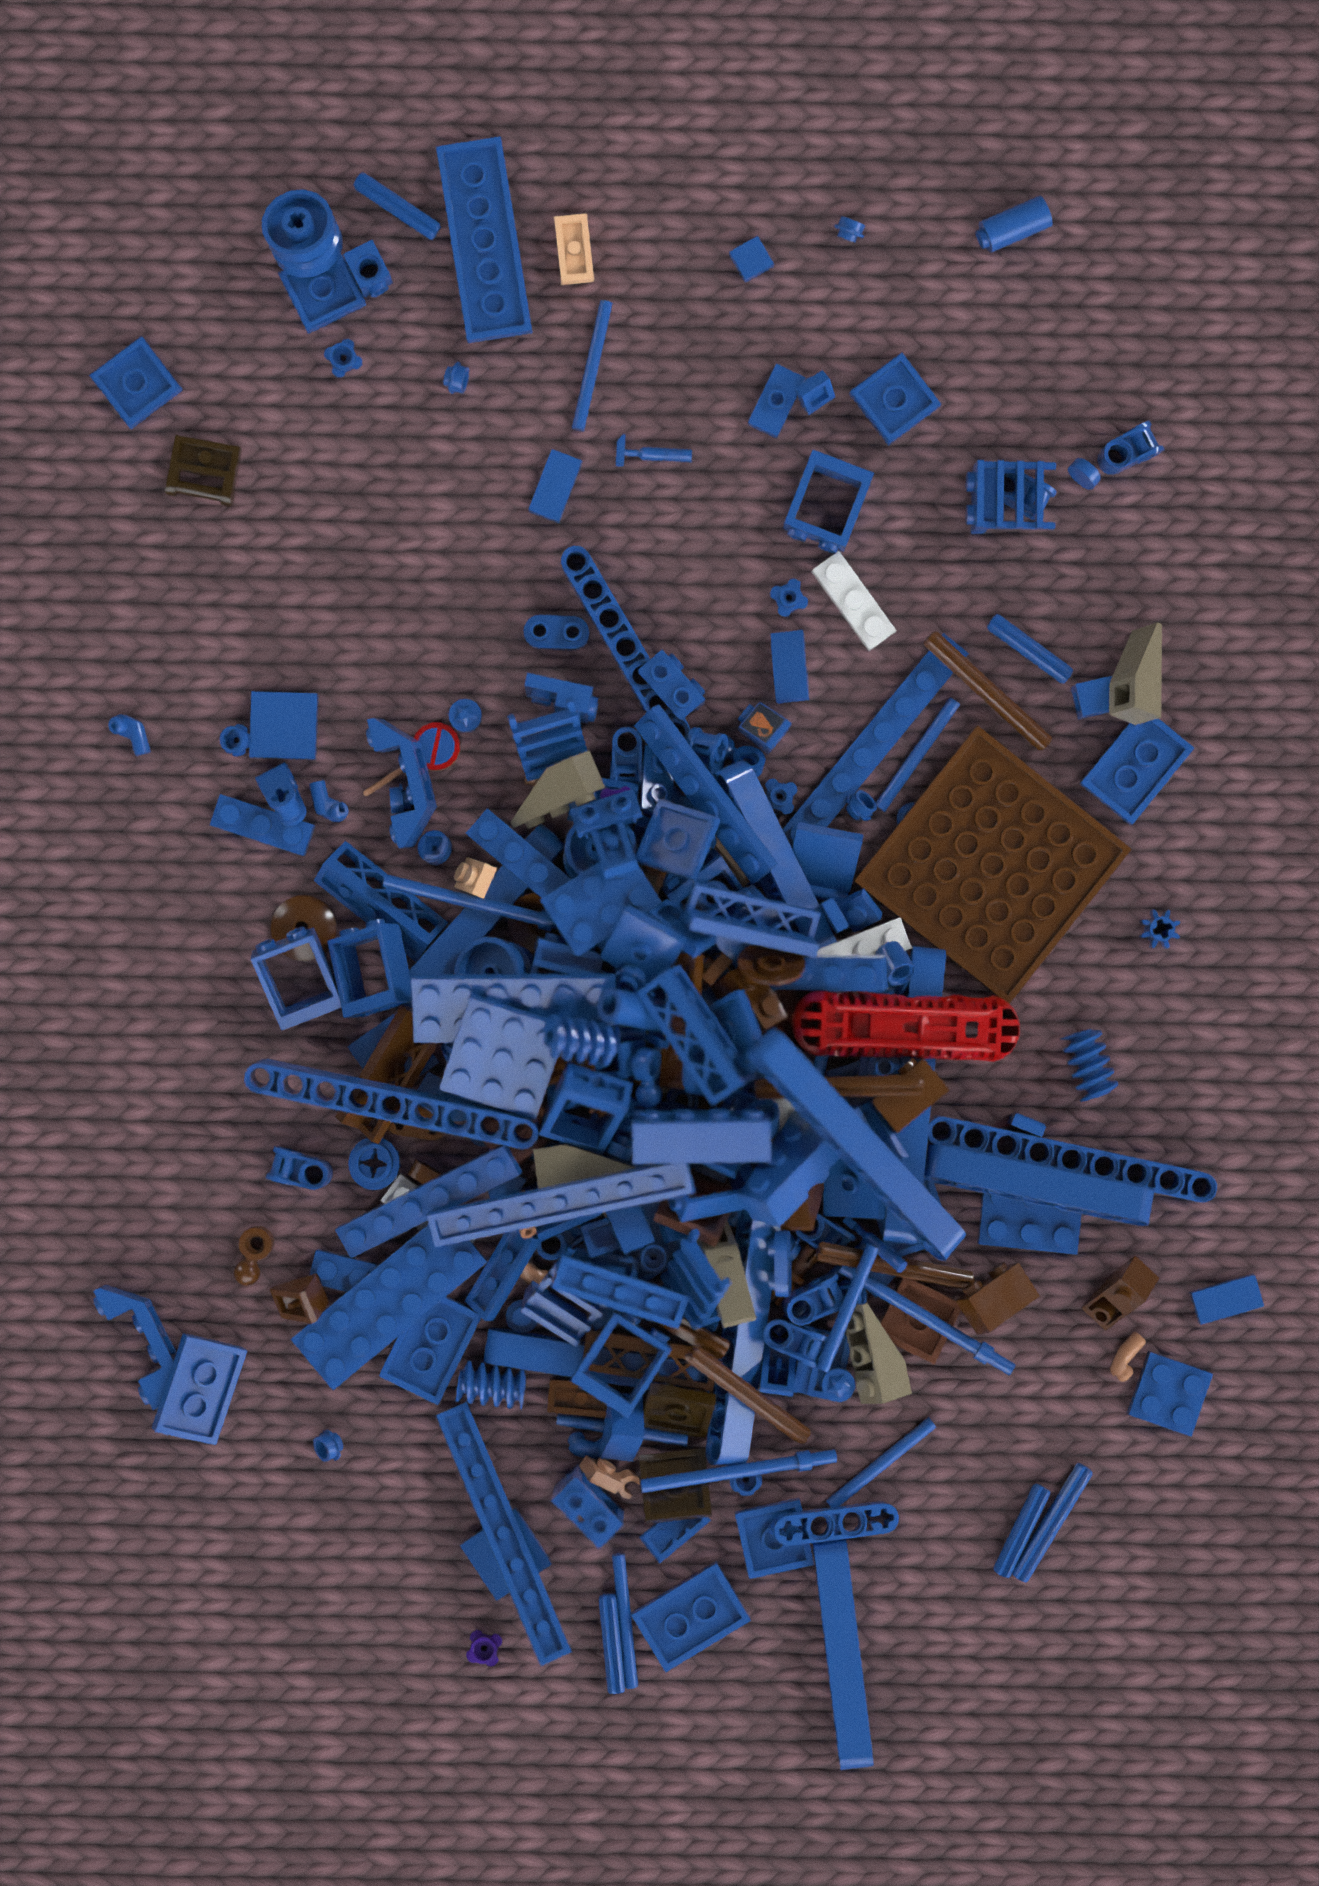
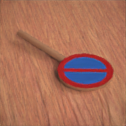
M441 722L429 723L422 726L415 733L414 739L422 743L428 770H444L457 760L460 753V740L457 733L450 726ZM399 767L364 790L363 795L369 796L402 774L403 771Z

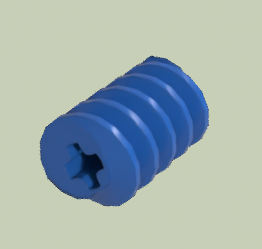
M550 1015L544 1027L543 1039L545 1046L549 1048L550 1057L556 1059L562 1050V1058L565 1061L570 1060L573 1052H575V1060L578 1063L583 1062L587 1054L589 1064H595L600 1056V1064L606 1067L618 1049L620 1027L618 1025L610 1027L607 1023L597 1024L595 1021H587L585 1023L582 1019L572 1020L566 1016L559 1018L557 1015Z
M1086 1029L1059 1038L1060 1040H1070L1071 1044L1063 1049L1064 1053L1075 1054L1067 1064L1079 1067L1071 1076L1072 1078L1083 1079V1082L1075 1087L1077 1091L1087 1092L1079 1100L1080 1102L1106 1095L1119 1085L1116 1080H1107L1115 1071L1113 1068L1103 1067V1065L1110 1061V1056L1099 1055L1107 1047L1104 1042H1095L1102 1035L1101 1030Z
M468 1360L464 1369H461L459 1373L456 1402H459L463 1394L466 1393L468 1404H472L476 1396L479 1395L480 1403L483 1406L492 1397L494 1407H499L502 1400L506 1399L507 1408L512 1409L518 1400L522 1411L527 1379L525 1370L519 1369L517 1375L513 1376L511 1367H506L503 1375H501L498 1365H493L490 1373H487L485 1363L481 1362L477 1371H473L472 1362Z

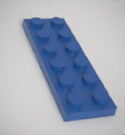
M501 136L436 146L467 342L475 343L533 333Z
M615 974L413 975L411 979L414 1043H454L470 994L545 1018H549L550 1015H557L559 1018L566 1016L572 1020L582 1019L585 1023L587 1021H595L597 1024L607 1023L610 1027L616 1025L615 1023L603 1021L597 1011L598 999L602 992L608 988L616 989Z
M428 1224L321 1314L318 1321L308 1324L292 1337L291 1341L329 1387L335 1390L488 1261L471 1240L435 1247Z

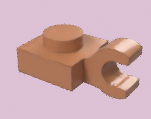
M586 1455L579 1465L589 1482L614 1494L618 1492L627 1499L631 1498L632 1494L625 1485L630 1481L640 1484V1478L633 1470H623L616 1473V1467L606 1459L599 1458V1460H595Z

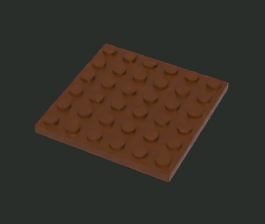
M977 725L853 882L862 889L864 888L868 894L898 918L901 917L903 922L937 949H945L947 957L996 996L1002 997L1010 1004L1132 849Z

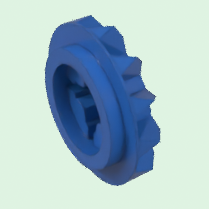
M368 1138L361 1140L352 1149L348 1161L349 1171L354 1181L361 1187L369 1190H379L388 1187L389 1184L397 1179L399 1168L402 1166L399 1160V1151L395 1149L391 1141L383 1138L379 1144L371 1142ZM375 1154H378V1160L387 1163V1166L379 1167L376 1173H373V1167L363 1164V1161L372 1160Z

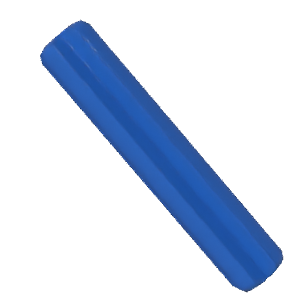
M361 172L357 176L353 184L355 190L428 239L433 240L441 229L439 222L366 173Z
M996 614L988 623L987 629L1058 682L1065 683L1072 675V667L1001 615Z
M1039 1484L1032 1486L993 1567L998 1575L1005 1578L1011 1577L1050 1496V1491L1046 1487Z
M603 1594L599 1596V1610L607 1691L609 1694H619L625 1691L617 1600L615 1594Z

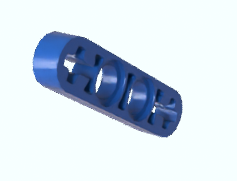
M881 1501L790 1512L777 1515L770 1525V1532L774 1540L784 1546L871 1536L892 1532L899 1522V1515L894 1506ZM881 1509L889 1514V1518L884 1520L883 1526L878 1521H867L866 1515L870 1517L879 1516ZM855 1512L859 1519L858 1525L854 1530L847 1531L842 1524L843 1518L847 1513ZM823 1516L827 1522V1528L822 1534L814 1535L810 1528L811 1522L815 1517ZM785 1521H787L791 1526H802L805 1536L802 1537L803 1532L795 1530L790 1531L788 1538H786L785 1535L779 1533V1529L784 1528Z

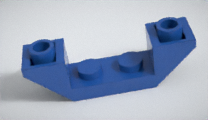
M367 719L369 728L366 729V737L369 745L372 748L374 747L375 752L387 753L398 749L401 750V753L398 755V761L401 770L407 775L409 786L406 787V794L410 804L414 805L415 810L390 816L392 824L389 826L392 841L395 844L397 843L398 848H412L416 845L437 808L422 743L384 719Z
M104 1285L93 1291L96 1296L93 1298V1302L101 1316L105 1315L109 1321L132 1309L135 1314L132 1316V1321L140 1334L144 1332L149 1342L147 1351L154 1363L159 1362L161 1368L138 1380L140 1384L138 1392L145 1405L150 1404L152 1410H155L159 1407L177 1352L150 1299Z

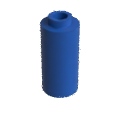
M1039 195L980 221L979 229L975 231L980 247L982 249L987 248L992 253L1052 227L1053 221L1046 201Z
M608 988L600 995L597 1011L603 1021L650 1031L661 1030L637 993ZM652 997L657 1005L667 1006V1002L664 999Z

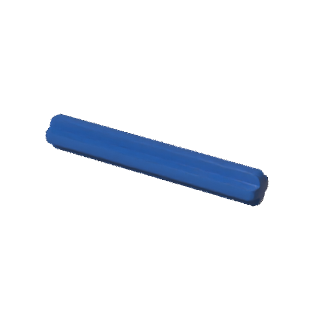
M1081 1463L1075 1465L1021 1554L1012 1573L1018 1580L1025 1583L1029 1581L1092 1477L1093 1472Z

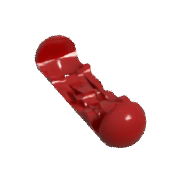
M815 990L799 1000L791 1020L792 1031L797 1043L803 1050L814 1056L888 1058L910 1056L924 1059L995 1062L1005 1058L1013 1051L1020 1036V1021L1015 1009L1002 997L993 995L986 998H973L962 995H951L948 997L916 996L910 998L902 995L877 994L866 991L830 992ZM968 1021H976L978 1023L976 1038L966 1037V1023Z

